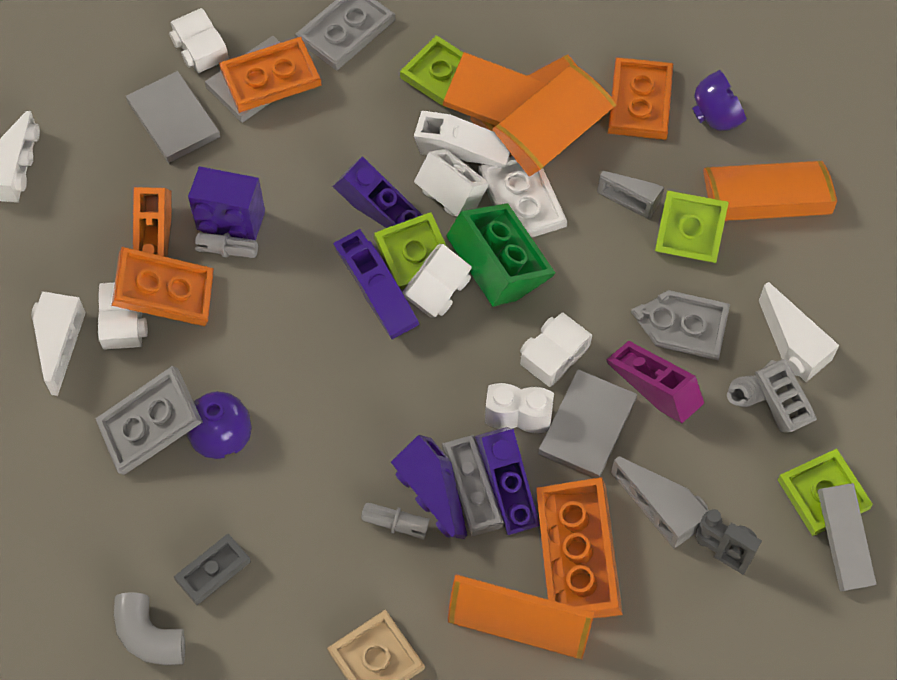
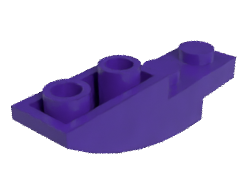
M361 229L333 243L338 255L362 290L366 301L391 340L420 325L389 269Z

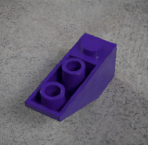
M363 156L350 166L332 186L354 208L385 228L422 215Z
M505 427L475 436L507 535L540 526L514 429Z
M418 435L391 461L397 470L395 475L404 486L411 487L418 495L415 498L417 503L426 512L431 511L438 520L436 526L446 537L465 539L468 535L452 463L432 438Z

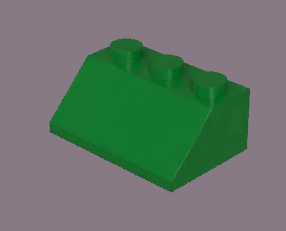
M508 203L461 211L446 235L459 257L472 266L470 273L492 307L518 301L552 278L556 273Z

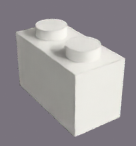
M447 149L430 151L414 180V183L422 188L426 196L436 199L444 206L447 213L457 217L461 211L476 209L490 184Z

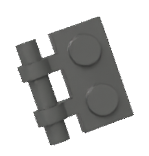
M716 509L709 510L702 516L696 532L697 541L701 546H706L716 552L714 558L742 575L745 574L762 542L751 529L745 526H737L732 522L729 526L723 524L721 514Z

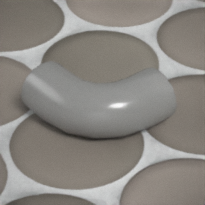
M134 592L116 595L114 598L116 634L126 650L148 663L161 665L184 664V629H158L153 626L149 618L148 595Z

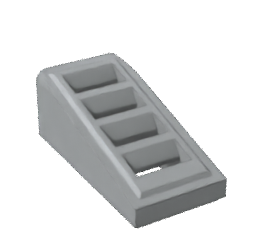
M602 171L597 192L650 219L661 203L664 187L655 183Z
M781 359L755 372L780 432H793L817 420L807 397L785 359ZM781 372L783 378L771 383L768 378ZM786 385L788 390L777 395L775 390ZM792 398L793 403L784 407L782 402ZM797 411L798 415L790 419L788 414Z

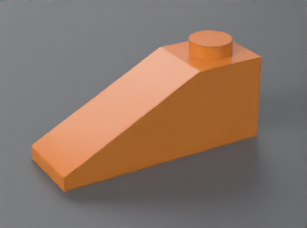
M134 187L133 249L167 257L171 229V190L166 188Z

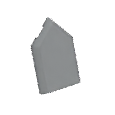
M667 290L649 303L641 304L631 309V313L655 346L719 360L730 304Z

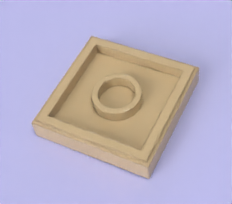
M386 609L327 648L328 653L347 680H409L425 669V665Z

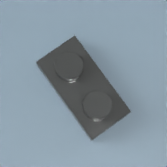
M228 533L176 574L174 578L197 606L251 561L249 556Z

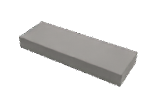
M474 435L442 443L444 454L452 463L460 503L471 537L503 528L504 522Z
M854 483L819 489V499L840 591L877 585Z

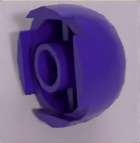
M721 70L708 75L698 84L694 94L696 106L692 108L699 123L706 121L711 128L719 131L733 129L747 120L737 96H734L730 89L731 85Z
M217 391L206 393L194 401L202 420L201 424L186 433L194 450L205 457L222 459L225 458V455L231 454L234 451L235 454L241 451L249 441L252 431L249 412L241 400L230 393Z

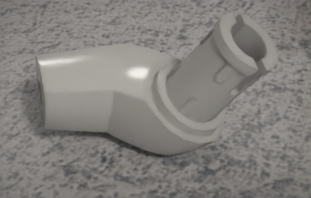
M770 360L765 367L775 363L776 361ZM780 372L768 379L773 383L783 377ZM756 375L742 376L734 379L727 392L729 402L736 406L747 407L766 400Z

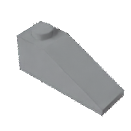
M620 456L614 459L611 470L612 475L674 549L696 534L702 516L709 511L702 498L694 496L688 488Z

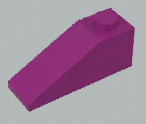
M631 341L626 342L606 359L608 365L653 406L680 423H683L705 404L695 375Z

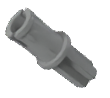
M198 232L195 244H200V246L195 247L197 252L221 254L224 258H227L229 255L254 258L258 253L257 241L231 237L229 233H225L223 236Z
M369 502L364 505L361 514L363 521L389 528L393 534L397 531L423 540L430 521L429 518L403 512L400 507L397 510H393Z

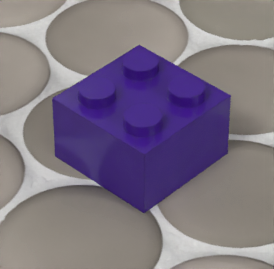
M199 166L188 195L196 229L207 234L224 235L229 233L231 237L256 241L265 214L259 178Z

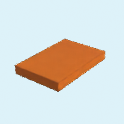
M302 37L219 63L220 70L239 113L322 86L321 78Z
M463 52L442 106L496 126L547 83Z
M616 57L611 97L617 105L610 110L608 134L667 139L673 63Z
M121 247L111 306L205 327L209 317L214 268Z

